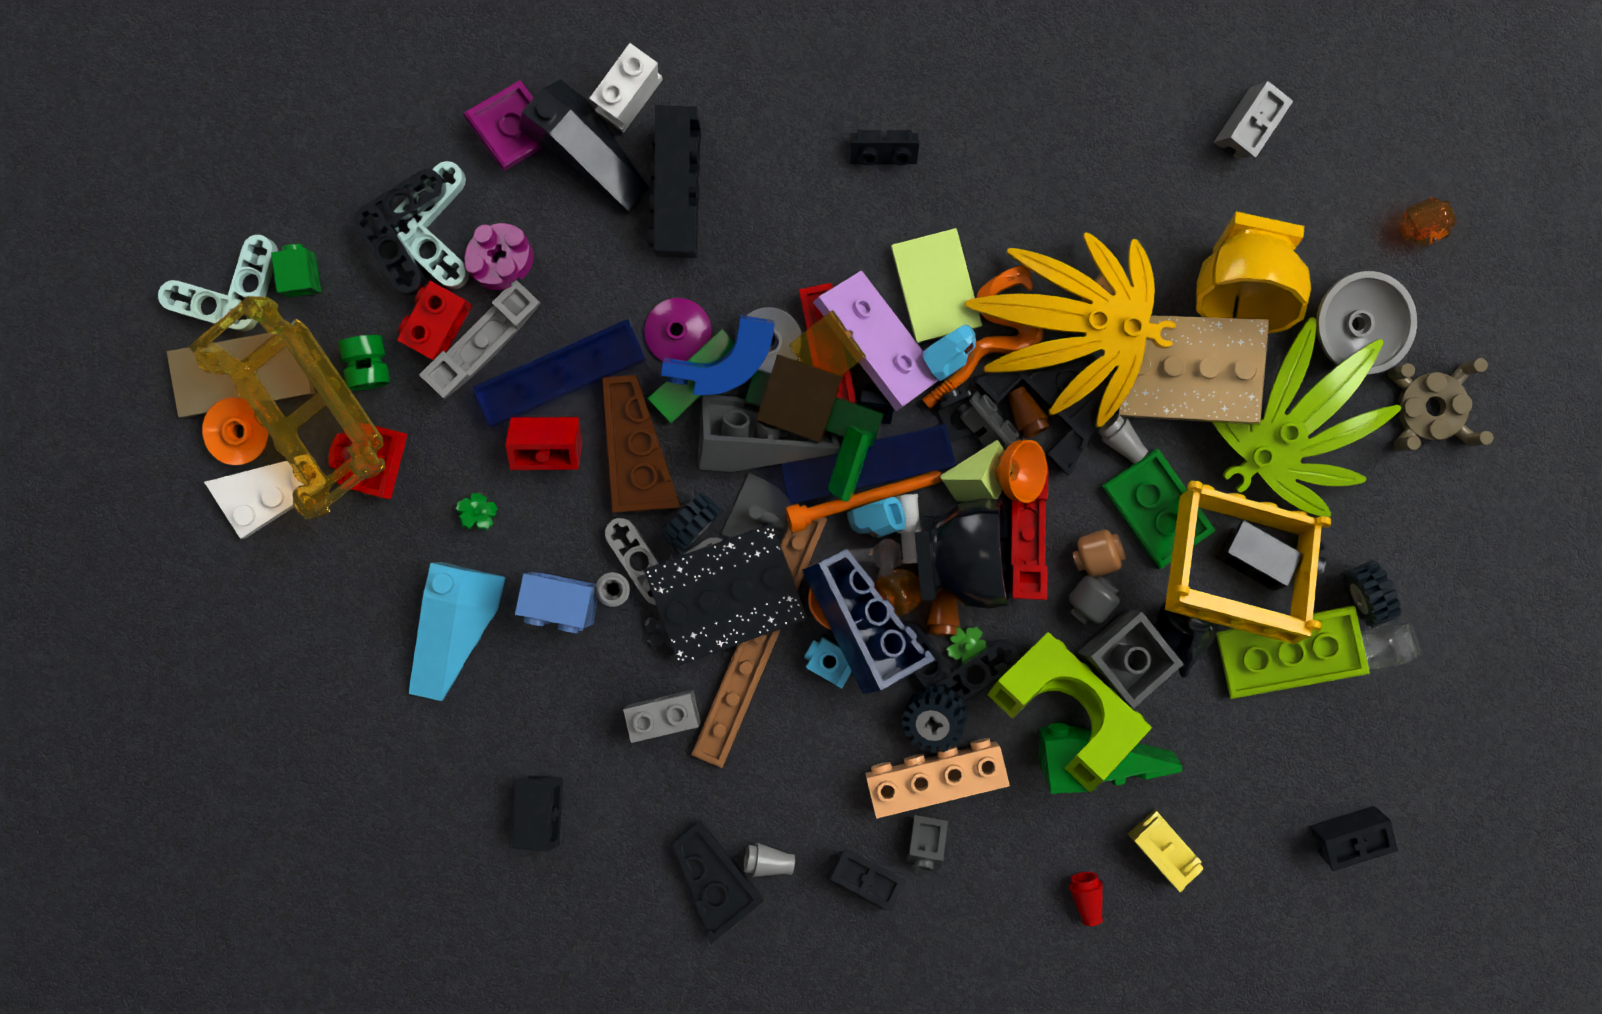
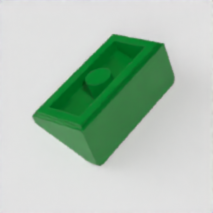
M848 426L828 486L831 493L845 502L849 501L854 495L873 436L871 432L853 426Z

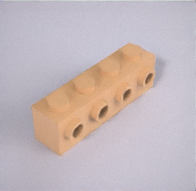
M984 738L970 742V748L957 750V746H951L945 752H942V749L937 750V756L924 758V754H918L904 758V764L891 766V762H885L872 766V771L865 774L876 819L1010 786L1000 745L996 741L990 742V738Z

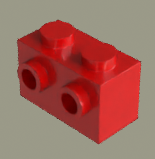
M429 281L427 286L421 287L414 300L416 306L410 316L407 315L402 320L398 328L400 335L397 341L434 360L442 351L446 353L449 350L473 305L447 289Z
M511 417L505 444L510 470H578L582 449L579 417Z

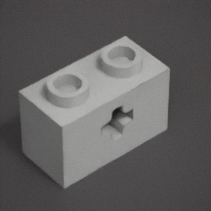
M694 690L629 704L623 709L631 743L697 728L701 723Z

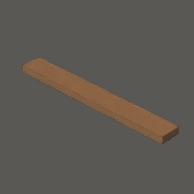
M823 517L811 521V525L806 526V530L792 534L789 525L780 544L797 590L804 576L802 569L806 568L809 564L827 518ZM781 629L737 645L695 744L692 756L723 768Z

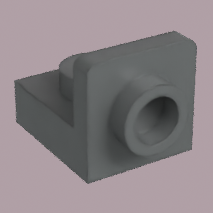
M914 815L909 852L906 856L907 864H912L914 869L923 872H932L934 869H939L944 860L948 821Z

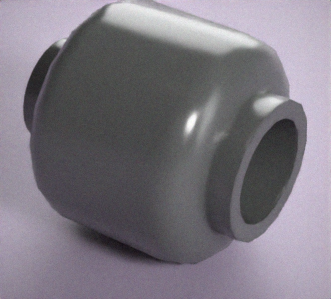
M1086 575L1069 594V601L1074 607L1070 612L1084 624H1087L1089 621L1102 624L1120 603L1119 596L1117 595L1119 589L1105 576L1098 575L1097 577Z

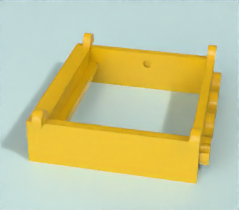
M1190 481L1187 487L1188 490L1180 495L1165 610L1291 644H1296L1311 637L1312 630L1320 631L1321 622L1313 620L1321 528H1329L1331 526V518L1325 516L1309 517L1304 511L1280 509L1271 502L1259 503L1251 501L1242 494H1226L1215 491L1212 486L1203 485L1202 482ZM1198 507L1298 534L1297 551L1303 555L1294 574L1290 616L1190 589L1188 583Z

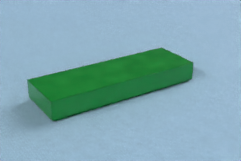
M721 329L687 361L710 363L719 360L730 351L734 342ZM666 380L648 399L672 423L701 395H693L695 381L688 380L687 385L670 383Z

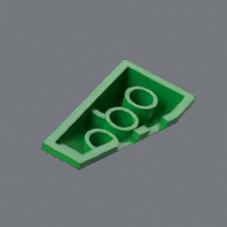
M1052 723L1048 727H1039V765L1051 794L1089 792L1065 767L1087 745L1092 730L1068 726L1064 723ZM1138 743L1103 782L1111 781L1113 785L1118 786L1125 784V779L1130 776L1151 779L1182 772V765L1173 751Z

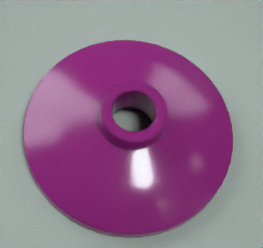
M672 298L659 303L653 308L647 317L644 333L650 351L661 361L664 360V357L687 361L711 339L712 330L706 312L698 304L684 298ZM675 324L683 326V332L679 336L671 334V328Z

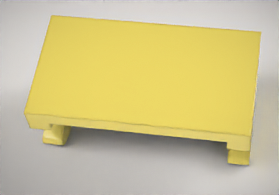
M1155 809L1127 833L1179 892L1184 890L1185 886L1203 870L1200 864L1201 860Z

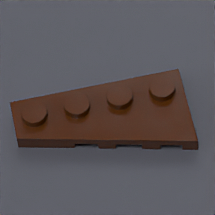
M638 376L603 377L613 513L681 508Z

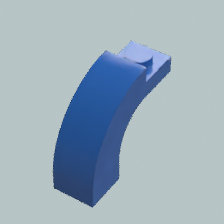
M740 315L735 342L725 356L710 363H696L664 357L661 376H667V381L674 384L687 385L688 380L695 381L693 395H714L730 391L751 378L764 362L773 338L774 320Z

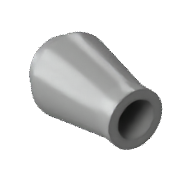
M1119 414L1112 416L1098 431L1102 436V442L1129 459L1132 464L1139 462L1148 452L1126 417L1122 418Z
M611 572L599 578L596 583L595 593L602 604L616 607L627 600L630 586L624 576ZM612 582L617 583L620 589L619 593L611 594L608 591V585Z
M756 843L755 846L747 845L744 856L745 873H751L752 877L793 874L795 866L794 854H788L760 843Z

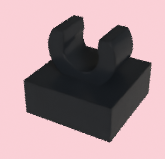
M868 383L866 389L861 392L859 405L885 413L882 424H891L894 408L882 392L872 391V383Z

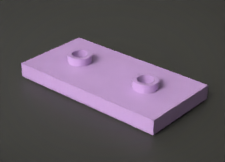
M862 270L822 294L813 302L895 411L901 409L939 381L924 361L923 350Z

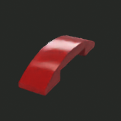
M1048 466L1045 485L1040 495L1034 501L1023 503L1011 500L1010 582L1012 599L1047 600L1045 534Z

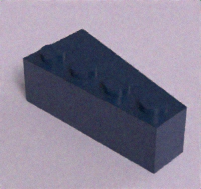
M848 549L832 554L802 569L863 694L881 691L936 660L928 650H924L915 639L917 636L909 626L905 627L893 612L895 608L888 599L884 600L874 588L875 583Z

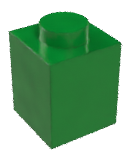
M302 244L282 246V251L271 252L278 294L287 298L321 293L317 259L314 252L305 247L303 248Z

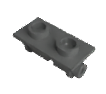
M978 390L974 392L969 402L965 400L957 407V410L960 412L958 416L973 433L983 426L987 430L978 438L985 447L998 440L1003 449L1006 450L1013 442L1020 440L1016 427L1010 421H1004L996 412L997 407L992 399L987 395L982 396Z

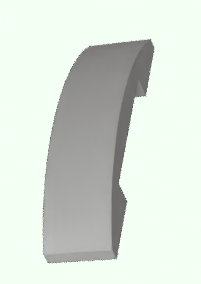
M517 280L511 283L512 286L505 289L492 302L493 306L446 353L442 351L419 374L443 399L453 394L481 370L511 340L541 304Z

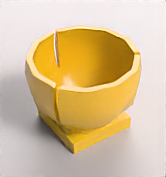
M1236 211L1215 244L1213 254L1202 264L1196 286V311L1202 317L1233 318L1236 296L1238 295L1239 299L1235 318L1269 319L1268 334L1288 330L1303 320L1311 293L1309 268L1294 250L1303 239L1304 226Z

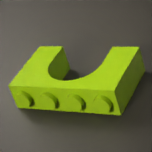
M1049 632L1015 663L988 693V696L1012 719L1034 697L1046 691H1060L1076 698L1089 714L1092 732L1087 745L1065 769L1090 793L1105 780L1152 728L1140 713L1130 708L1114 689L1104 684L1088 665L1079 661L1062 641L1053 637Z

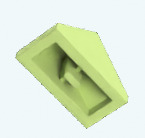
M998 440L940 475L956 501L968 502L981 498L998 499L1002 488L996 479L995 469L999 464V457L1005 451Z

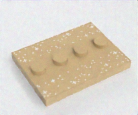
M1150 317L1149 323L1158 324L1165 320L1176 323V328L1173 331L1162 329L1160 333L1164 340L1172 341L1173 345L1168 349H1161L1156 347L1152 341L1146 340L1140 371L1133 387L1119 408V415L1121 417L1260 425L1269 319Z

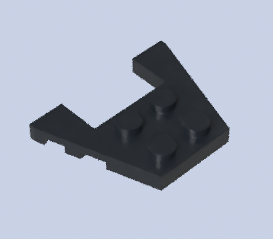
M1070 333L1060 339L1072 338L1074 336ZM1092 354L1069 362L1039 369L989 373L979 378L975 384L997 404L1022 380L1051 408L1068 384L1097 359ZM1111 373L1081 400L1056 414L1070 428V431L1046 455L1067 476L1074 471L1076 463L1096 425L1102 396L1113 376Z

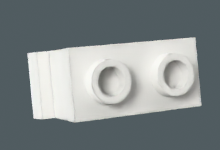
M629 43L589 98L598 104L595 109L596 113L624 133L663 80L662 75L658 73V63Z

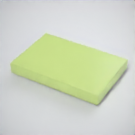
M957 228L891 245L917 344L945 337L966 324L971 326L972 329L982 326L979 312L964 306L967 300L974 299L975 296Z

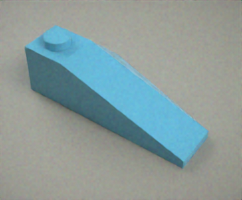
M443 562L430 564L422 599L408 694L443 701L464 667L465 661L481 639V635L497 613L506 577Z

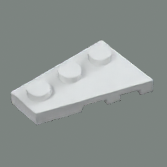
M309 455L204 482L240 539H246L330 484L314 458Z

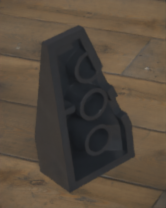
M561 79L542 88L522 111L520 131L627 214L647 191L648 186L588 100Z

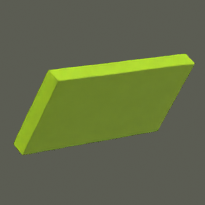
M1352 605L1313 613V620L1321 622V630H1312L1311 637L1296 644L1234 628L1217 631L1216 638L1230 699L1370 674L1356 607Z

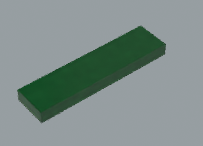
M762 369L756 371L745 401L761 406L771 375L770 372ZM837 397L826 430L843 437L848 426L871 432L873 436L869 446L872 447L874 446L885 413Z

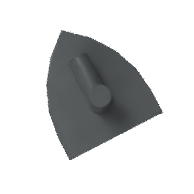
M749 473L721 534L731 538L773 522L781 543L788 527L785 507L793 504L779 488Z

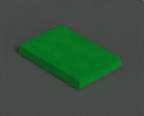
M1155 448L1139 462L1132 464L1100 487L1158 569H1162L1171 563L1180 495L1186 492L1187 489L1160 450ZM1198 507L1193 547L1216 531L1200 507Z

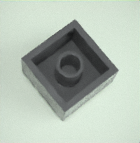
M1130 609L1124 610L1077 652L1092 672L1104 684L1114 689L1118 696L1132 709L1183 665L1182 661L1143 612Z

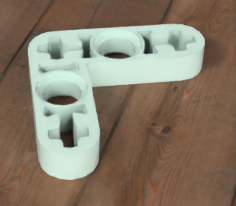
M444 161L436 165L432 170L436 171L441 177L445 172L452 174L456 171L453 175L456 180L455 183L451 185L446 182L444 197L436 202L431 210L422 211L417 214L422 218L419 222L413 217L407 224L410 229L407 234L403 232L398 234L416 261L440 283L448 288L457 289L464 286L469 279V272L465 268V263L427 229L465 186L466 178L461 168L453 162ZM429 178L424 181L426 187L418 193L423 190L433 193L435 190L430 186L437 181L432 182ZM413 190L411 193L415 196L418 203V193ZM408 197L394 212L402 213L408 209ZM426 241L434 242L437 248L435 255L429 259H423L419 253L421 244ZM442 259L453 268L459 265L457 269L459 277L456 280L451 277L446 280L448 276L447 271L438 265Z
M253 235L246 239L241 249L228 295L184 282L170 280L160 287L158 291L159 302L164 308L176 313L237 331L246 332L252 330L258 323L274 271L271 252H277V246L272 240L262 235ZM263 246V248L267 249L266 255L258 257V255L253 253L255 247L261 248ZM249 263L262 267V272L248 267ZM254 274L258 278L259 285L255 291L246 292L242 286L243 280L246 276ZM172 292H178L191 297V304L179 300L175 301L170 298ZM239 295L253 299V303L250 304L239 300ZM213 297L217 303L216 310L210 315H204L201 311V303L205 298ZM243 310L244 313L248 314L247 319L239 321V319L234 317L236 311L241 312Z

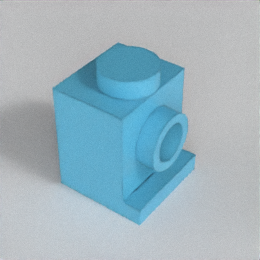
M822 636L819 643L815 640L812 641L804 655V658L808 660L807 669L834 683L841 689L843 688L852 671L839 645ZM827 655H832L836 659L835 665L831 668L823 665V659Z

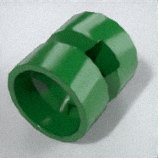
M363 335L338 341L340 360L347 364V367L343 370L346 390H368L391 383L388 365L381 360L386 355L383 336ZM371 363L372 367L358 369L360 364Z

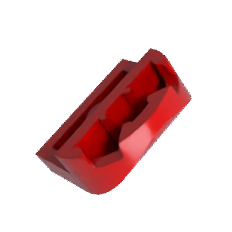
M362 422L351 423V428L345 431V433H338L335 436L329 450L328 462L329 466L335 469L338 477L336 482L346 489L391 499L408 434Z

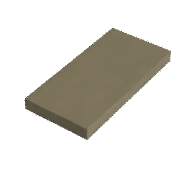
M300 327L167 351L178 418L205 415L215 403L230 397L244 398L255 405L315 395L304 330Z

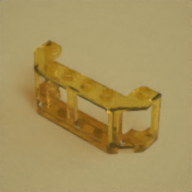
M247 296L194 341L189 348L196 356V363L203 371L216 375H230L236 384L235 388L238 394L247 400L255 412L254 416L257 422L266 428L274 440L273 444L276 450L285 456L293 468L292 471L295 478L304 484L297 487L292 493L295 509L306 520L326 516L330 512L329 506L360 481L375 477L385 469V460L382 458L378 459L377 450L383 446V437L307 326L298 319L294 320L291 324L284 320L277 311L278 304L269 297ZM245 314L248 319L258 321L268 334L273 335L245 359L239 360L216 343L210 342ZM284 347L288 348L318 392L288 417L283 415L257 376L258 369ZM326 405L353 443L347 448L352 457L329 476L323 474L297 435V429ZM350 471L353 472V476L329 494L331 487Z

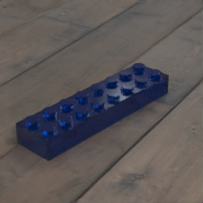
M627 319L472 388L488 425L496 427L509 421L511 417L521 416L599 382L603 377H610L647 361L632 324Z
M944 424L875 440L874 446H869L855 489L956 466L947 425ZM839 454L781 463L790 504L833 494L829 491L828 486Z

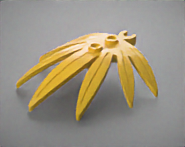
M1086 232L1083 234L1082 237L1091 258L1105 281L1115 292V295L1112 296L1094 280L1063 262L1039 253L1008 248L1006 251L1007 255L1054 285L1091 301V304L1050 295L1003 294L970 299L965 302L964 306L976 312L1008 322L1046 330L1083 333L1085 337L1051 340L1022 348L987 364L983 369L984 372L1006 373L1039 369L1069 362L1102 350L1104 352L1103 356L1087 366L1062 391L1050 408L1049 415H1055L1081 400L1094 390L1116 366L1117 370L1104 391L1097 413L1096 427L1103 426L1118 410L1133 387L1143 361L1146 340L1152 341L1156 347L1161 349H1168L1173 345L1172 341L1164 340L1160 333L1162 329L1173 331L1176 328V323L1169 320L1161 321L1158 324L1149 323L1153 310L1155 288L1151 264L1145 250L1137 239H1133L1130 242L1128 267L1132 283L1131 287L1122 266L1112 252L1090 233Z

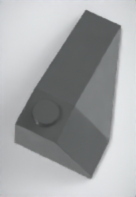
M702 395L698 444L699 470L735 472L839 454L840 443L838 434L826 430L822 442H817L756 420L759 409L747 406L745 399L719 395Z

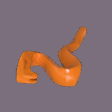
M1020 265L1000 273L979 289L976 298L998 295L1000 292L1016 285H1022L1026 290L1031 291L1033 283L1029 269ZM982 314L988 321L1016 328L1019 334L1017 336H990L977 341L976 347L968 355L966 365L949 376L934 391L932 390L931 393L922 398L923 402L929 409L933 408L941 401V396L953 391L970 377L979 360L984 355L990 353L1007 355L1022 348L1039 344L1044 339V329L1020 325Z

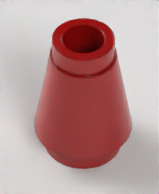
M1086 871L1073 875L1069 890L1082 918L1083 925L1096 926L1103 922V882L1098 879V874L1095 872Z

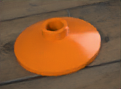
M230 397L218 401L208 410L202 425L203 440L208 451L217 460L229 465H243L252 462L260 456L268 441V423L263 412L253 402L244 398ZM240 425L244 428L243 437L238 434V427Z

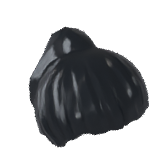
M1164 601L1156 616L1155 627L1161 632L1163 639L1182 661L1183 665L1179 668V673L1181 677L1186 678L1200 654L1212 645L1218 630V624L1165 610L1166 601Z

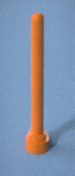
M935 470L856 493L847 502L836 499L809 508L806 505H791L785 507L786 519L793 534L806 530V526L811 525L813 520L938 484L942 481L940 477L942 473Z

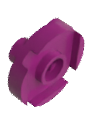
M506 223L479 226L475 229L474 237L470 240L465 251L466 270L482 287L490 290H504L511 287L510 283L518 277L522 280L529 273L534 260V251L524 232L516 226ZM503 251L506 254L505 258L501 257L498 259V262L494 263L493 256L497 252Z

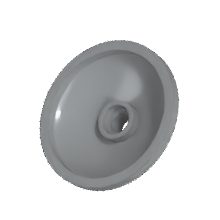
M1375 271L1353 273L1334 283L1322 298L1316 317V332L1320 346L1335 365L1340 364L1376 339L1383 340V346L1368 374L1383 372L1400 362L1411 348L1417 330L1416 308L1409 292L1393 277ZM1355 318L1359 322V327L1357 330H1355L1352 326V322Z

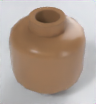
M1106 529L1080 537L1077 542L1078 551L1073 552L1078 570H1086L1087 574L1092 577L1104 576L1120 570L1122 560L1126 559L1118 534L1112 535Z

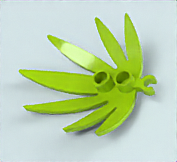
M1310 317L1295 337L1283 359L1274 380L1260 425L1212 423L1224 440L1245 459L1241 465L1231 466L1223 474L1227 480L1236 473L1242 475V482L1235 488L1239 493L1248 489L1251 484V477L1258 473L1279 496L1290 504L1317 516L1330 517L1331 512L1326 503L1315 492L1296 482V479L1324 486H1350L1364 483L1366 477L1352 470L1334 465L1301 463V459L1341 448L1365 437L1394 417L1401 410V406L1396 404L1359 414L1308 438L1309 434L1333 416L1352 396L1370 371L1384 343L1382 339H1376L1346 358L1319 380L1286 415L1285 411L1295 397L1306 374L1314 347L1317 320L1314 317Z

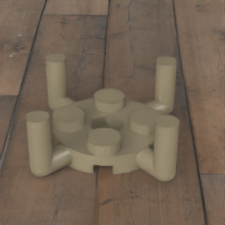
M1479 358L1460 364L1451 376L1434 372L1415 377L1414 379L1410 378L1415 373V367L1412 364L1407 363L1391 368L1388 371L1389 379L1402 389L1398 397V404L1401 406L1399 419L1405 428L1394 441V449L1399 452L1416 450L1421 445L1420 439L1442 440L1456 435L1467 446L1471 447L1492 443L1494 437L1490 431L1474 433L1464 425L1473 403L1462 383L1469 375L1485 371L1488 367L1487 361ZM1431 397L1440 403V412L1436 416L1430 415L1426 410V403Z

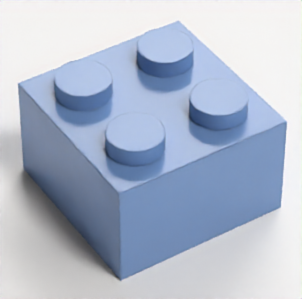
M540 572L523 573L515 615L524 616L523 622L527 624L544 626V624L553 622L558 623V630L578 633V631H583L584 628L594 623L598 598L595 593L596 584Z

